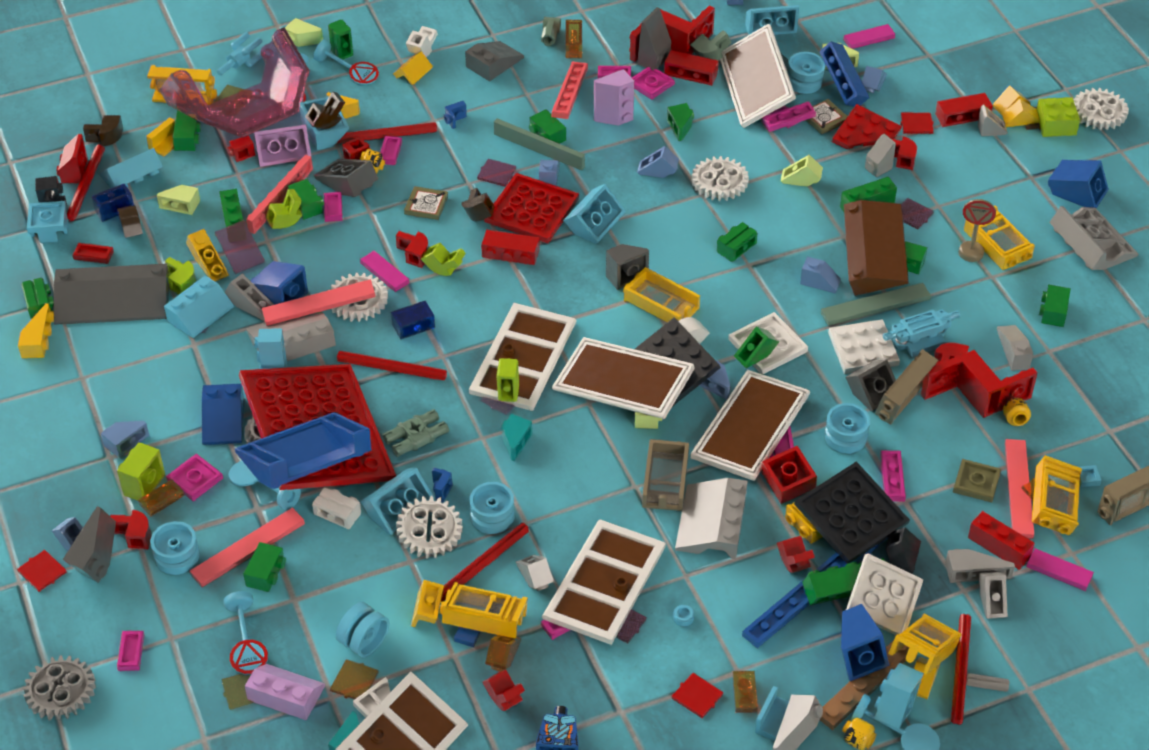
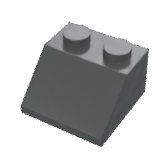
M621 244L606 250V277L617 290L630 283L635 275L645 267L649 269V250L647 248Z
M887 359L874 360L846 376L853 395L870 411L878 408L884 393L896 381Z

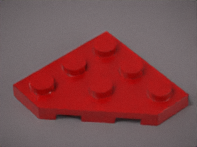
M856 104L832 138V142L845 149H853L854 146L863 145V147L874 145L882 134L895 139L902 126Z

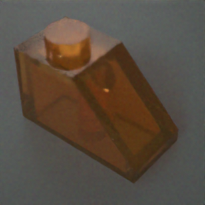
M566 20V58H582V20Z
M497 635L490 639L485 664L491 666V669L495 671L509 668L514 660L521 638L516 637L514 639Z

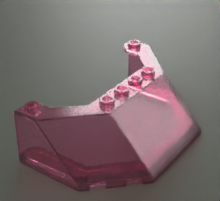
M283 27L276 30L272 35V41L261 48L260 53L266 63L261 83L207 105L190 74L185 70H179L171 73L159 90L169 106L197 121L244 138L300 112L299 103H301L304 97L306 81L310 70L287 30Z

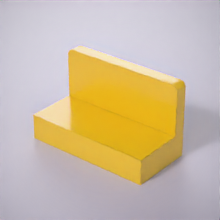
M420 51L407 60L393 75L396 79L404 75L408 82L414 85L433 68V65L424 53Z
M169 117L146 136L148 149L154 148L156 153L161 156H166L174 149V119Z
M423 580L417 594L411 622L412 627L416 626L418 620L436 623L444 585Z

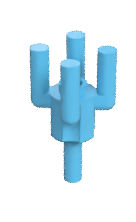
M248 32L242 34L231 43L234 51L227 56L228 62L217 70L218 75H223L231 67L237 69L243 63L247 67H252L265 56L263 51H259L250 58V52L258 47L262 40L257 38L246 47L240 45L250 35Z

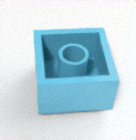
M901 663L897 665L895 670L891 669L887 679L883 680L880 691L883 693L881 697H878L874 709L877 710L875 719L900 729L913 708L924 673Z

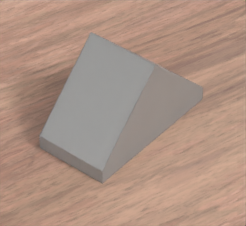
M985 105L981 106L978 120L981 136L1006 135L1008 132L1004 121Z

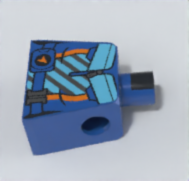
M556 706L554 714L544 715L536 740V750H578L576 717L567 715L568 709L565 706Z

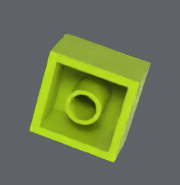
M1073 97L1042 98L1038 100L1037 113L1040 119L1038 124L1042 137L1077 135L1080 118Z
M138 442L130 450L125 461L118 466L117 473L124 496L145 503L165 476L159 449Z

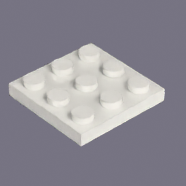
M775 312L729 334L728 338L739 349L757 326L768 330L780 341L767 358L753 365L760 374H765L808 352V346Z
M883 319L829 328L828 334L844 374L853 373L874 360L887 359L890 367L899 365L900 359L892 340L885 341L883 339V333L888 332Z
M866 554L846 610L862 604L879 628L894 635L901 634L909 626L923 579L871 554Z

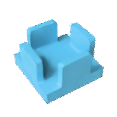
M66 202L29 203L28 234L30 233L31 237H35L37 233L40 243L58 242L57 231H63L64 234H68L69 221L66 213Z

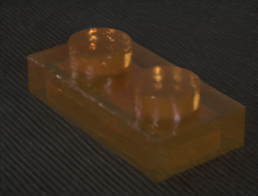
M171 479L139 499V505L151 517L182 498L184 491Z
M733 671L735 713L757 712L755 671Z

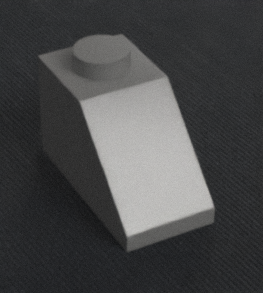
M882 134L866 155L865 168L875 177L888 172L893 166L896 143L887 135Z
M534 554L516 561L517 567L529 587L539 591L548 588V584L554 582L546 558Z
M1001 572L979 573L980 596L985 617L987 619L1008 617L1006 575Z

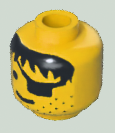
M371 149L362 152L360 160H370L376 174L379 170L383 171L385 160H382V153Z
M1016 397L1004 404L1003 413L1010 425L1023 426L1030 420L1031 410L1024 399Z
M858 717L853 719L852 722L848 720L842 729V732L845 733L844 741L858 750L869 749L877 736L875 727Z

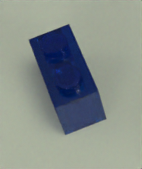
M125 183L91 196L94 210L102 222L119 216L118 208L134 205L132 194Z
M426 300L391 312L392 325L400 339L435 328L434 314Z

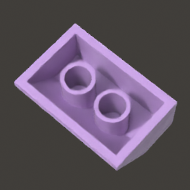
M623 69L594 80V121L618 126L632 121L634 112V80Z
M306 124L254 132L260 167L299 161L305 154L311 156Z
M265 664L254 669L245 685L248 701L307 721L325 687V683Z

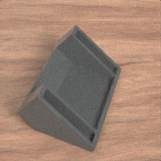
M167 263L56 269L54 278V325L167 319L164 309L169 300L170 288L168 276L170 275Z

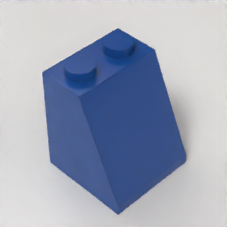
M1062 160L1048 179V186L1051 189L1052 195L1083 207L1097 208L1109 190L1101 160Z
M273 261L256 277L251 279V282L274 305L302 298L308 293L306 272L303 265Z
M860 604L842 611L841 650L849 681L851 682L890 666L883 634L865 607Z

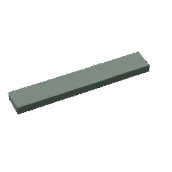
M498 118L494 121V135L581 171L585 168V154Z
M924 283L822 308L821 315L827 325L830 326L930 300L931 295Z

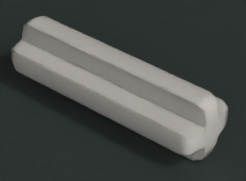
M968 673L966 680L967 686L1004 692L1008 691L1010 683L1008 679Z

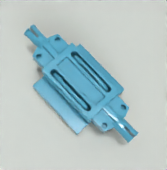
M933 309L901 319L900 323L892 325V331L883 333V339L885 341L893 339V345L896 349L907 350L911 357L919 355L922 349L926 352L936 350L940 345L946 343L943 337L947 328L951 327V320L960 318V312L956 310L947 313L943 309L935 312Z

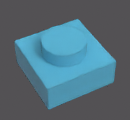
M1096 465L1079 467L1082 468L1080 487L1100 486L1102 480Z

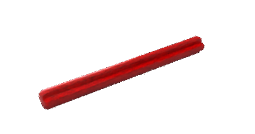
M436 122L346 132L337 144L346 143L358 137L366 141L383 139L385 136L400 137L437 132Z
M100 144L94 148L67 211V217L70 221L76 219L104 154L105 147Z
M339 351L337 354L338 362L445 381L447 377V370L346 351Z
M524 522L520 523L448 581L443 587L441 602L446 600L447 591L452 589L455 582L458 583V586L459 584L464 585L526 535L529 532V527Z
M969 614L960 615L958 632L962 635L957 644L951 722L958 725L963 723L971 630V616Z

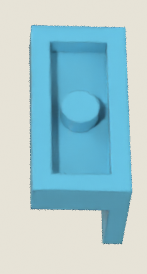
M773 686L757 717L755 730L756 734L773 741L777 737L789 701L777 697L778 687Z

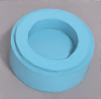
M688 605L677 606L673 612L674 622L679 626H689L694 621V610Z

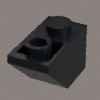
M906 527L894 531L889 536L886 551L892 565L913 574L921 541Z

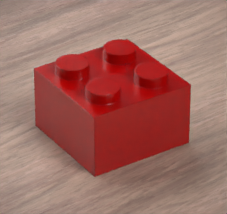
M798 445L762 461V475L780 504L811 491L817 485V475Z

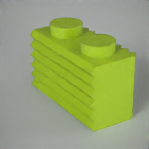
M499 359L497 370L499 401H517L519 392V367L517 359Z

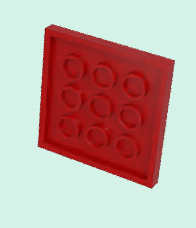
M515 173L494 202L493 215L484 219V222L521 235L539 237V241L549 243L564 222L563 220L579 200V193Z

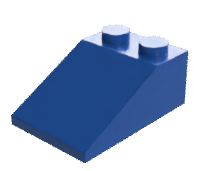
M242 384L203 385L202 444L242 443L244 417Z

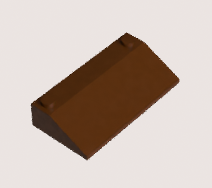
M866 200L844 204L848 276L854 295L857 296L909 284L901 204Z

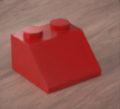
M82 134L74 137L64 147L63 154H60V165L57 166L56 172L57 176H60L61 183H80L88 163Z

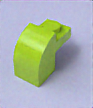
M288 189L283 203H272L269 205L265 218L272 229L290 227L302 217V213L299 210L301 199L296 191Z
M441 243L430 246L421 260L433 272L442 276H450L455 268L462 264V259L466 253L462 248L449 253Z
M171 257L165 260L170 275L168 276L171 291L179 295L196 282L194 267L189 260L184 264Z

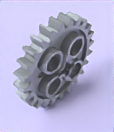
M61 655L58 661H55L53 657H51V663L42 661L43 667L35 666L36 673L29 672L31 679H25L26 686L23 687L25 701L28 708H32L33 714L39 713L40 718L47 715L48 720H51L53 716H56L59 721L61 715H65L68 719L71 712L77 715L76 709L84 710L83 703H91L89 696L95 695L93 689L96 688V680L91 667H87L85 661L81 663L79 658L72 661L71 656H68L66 660H63Z

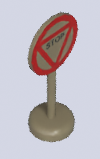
M974 199L967 202L962 210L964 218L974 224L971 241L963 242L958 251L959 256L965 261L976 262L983 258L984 248L980 243L976 242L979 225L990 223L996 216V209L993 204L983 199Z

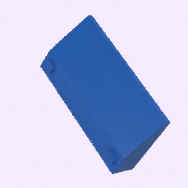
M333 412L235 448V453L260 483L275 489L287 482L350 458L360 457L364 453L371 451L370 428Z

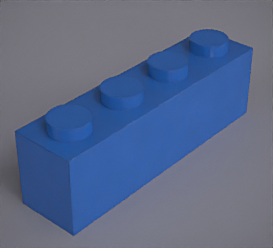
M832 41L829 42L819 53L845 104L855 107L856 104L861 106L870 97L844 46Z

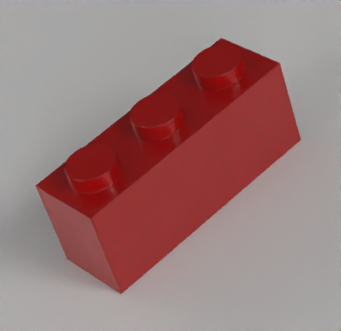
M671 50L665 61L664 73L671 77L712 86L718 74L719 61Z
M986 93L937 101L935 115L942 127L978 121L981 106L985 105L992 111L993 105Z
M486 230L481 244L482 257L535 265L540 251L539 237Z
M984 511L972 521L968 534L970 540L1002 560L1014 563L1015 568L1018 570L1030 559L1035 544Z

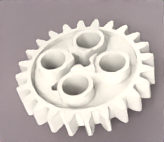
M1094 88L1091 91L1085 89V93L1080 91V94L1076 95L1075 99H1073L1081 119L1080 123L1085 122L1086 127L1092 125V129L1098 127L1099 130L1102 127L1106 130L1109 127L1115 129V126L1120 127L1121 123H1124L1125 119H1127L1128 103H1124V98L1119 99V94L1114 95V91L1108 93V89L1102 91L1101 88L1098 91Z
M713 156L712 160L706 158V162L700 161V165L696 164L691 181L692 186H695V191L699 190V195L705 194V198L711 196V200H714L716 197L718 201H721V198L728 201V197L734 199L735 195L740 196L741 192H745V188L748 187L749 176L748 171H745V166L741 167V162L735 164V159L729 161V157L723 160L722 156L719 159Z
M356 273L353 277L351 274H348V278L342 276V281L336 280V285H331L332 290L371 279L376 297L332 308V313H336L337 317L343 315V320L349 317L350 322L354 318H357V321L360 322L361 318L367 321V316L375 318L374 313L381 314L380 309H385V304L388 303L387 287L384 286L383 281L379 282L378 277L373 279L372 274L366 277L365 273L362 276Z
M422 496V502L415 498L414 505L408 502L407 509L402 508V512L398 514V521L396 522L399 542H404V549L410 547L411 554L414 551H418V557L425 553L426 558L429 557V554H433L434 558H436L438 552L444 556L445 549L451 552L452 545L457 546V541L461 539L463 528L461 526L462 519L459 518L460 513L454 512L455 506L448 507L449 501L442 504L440 497L437 501H434L433 496L430 497L429 501H426V498ZM432 512L430 542H427L428 513ZM436 535H441V536H443V537H442V538H436L435 536H436Z

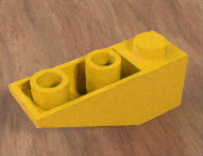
M205 229L187 236L186 244L210 279L216 282L229 276Z
M45 304L20 332L18 348L21 358L45 357V352L49 349L48 336L52 334L51 322H54V312L50 310L49 304Z

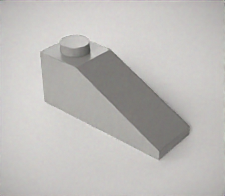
M243 273L230 282L225 290V294L236 307L263 321L265 319L262 308L274 305Z
M1016 325L998 326L997 332L1011 371L1030 369L1033 351L1029 340Z
M970 549L948 550L945 562L950 583L979 581V573L1001 572L1006 575V579H1012L1015 568L1012 562Z
M791 695L773 745V750H796L817 727L819 719L823 715V708L815 695Z

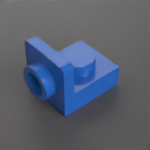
M464 101L445 107L444 120L452 129L456 128L457 120L467 117L466 103Z
M433 468V492H435L436 501L440 497L443 503L453 486L452 473L444 469Z

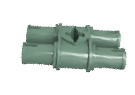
M432 409L420 416L414 415L413 418L403 423L399 422L397 427L383 433L382 437L387 445L401 438L406 439L392 446L396 457H399L408 451H417L418 448L428 443H433L435 438L448 433L449 427L445 421L430 428L427 427V425L439 420L437 411Z

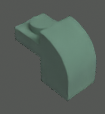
M723 30L711 41L702 34L691 44V47L697 56L720 60L723 58L721 52L731 44V40Z

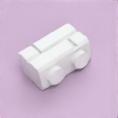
M324 487L312 504L314 515L346 529H350L354 521L361 515L360 502L352 496L346 497L336 489L330 490Z

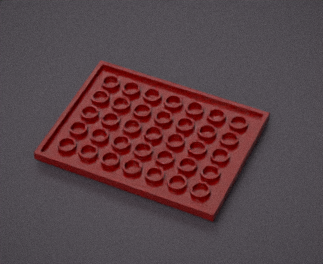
M351 364L240 370L239 378L261 439L333 412L370 428L371 451L364 453L360 457L350 458L282 484L279 487L280 490L390 481L396 476Z

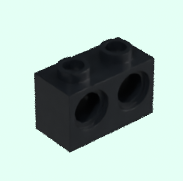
M57 176L35 178V191L39 203L65 201L67 205L66 196H62L63 185L59 183Z

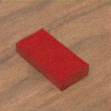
M78 243L72 256L74 260L109 264L114 249L109 246Z

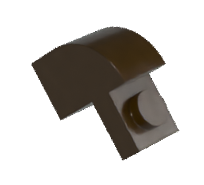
M332 91L324 105L313 103L305 117L312 127L320 129L331 128L342 119L339 112L345 102L337 92Z
M103 115L101 124H84L83 131L86 142H101L102 146L116 143L121 138L123 132L121 115Z
M478 188L471 190L468 200L462 202L464 210L472 221H481L493 215L495 205L488 194H481Z
M131 205L118 208L124 237L143 234L136 206Z

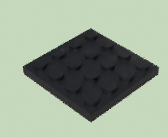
M675 317L634 349L694 364L695 369L673 406L721 368L717 361Z
M857 461L801 496L794 503L847 564L888 538L894 531L906 526L910 521Z

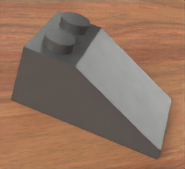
M658 7L641 24L637 65L646 68L650 67L651 70L662 66L672 50L671 39L661 10Z
M501 41L478 43L465 51L466 67L486 80L491 81L522 60L524 55Z
M338 158L314 175L315 179L333 190L341 192L344 196L351 197L360 195L362 190L371 187L378 180L370 160Z
M97 506L63 560L82 575L99 583L101 578L106 575L110 566L116 521L102 508Z

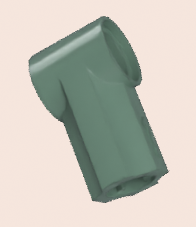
M544 17L541 42L545 46H551L555 43L557 33H560L561 18Z

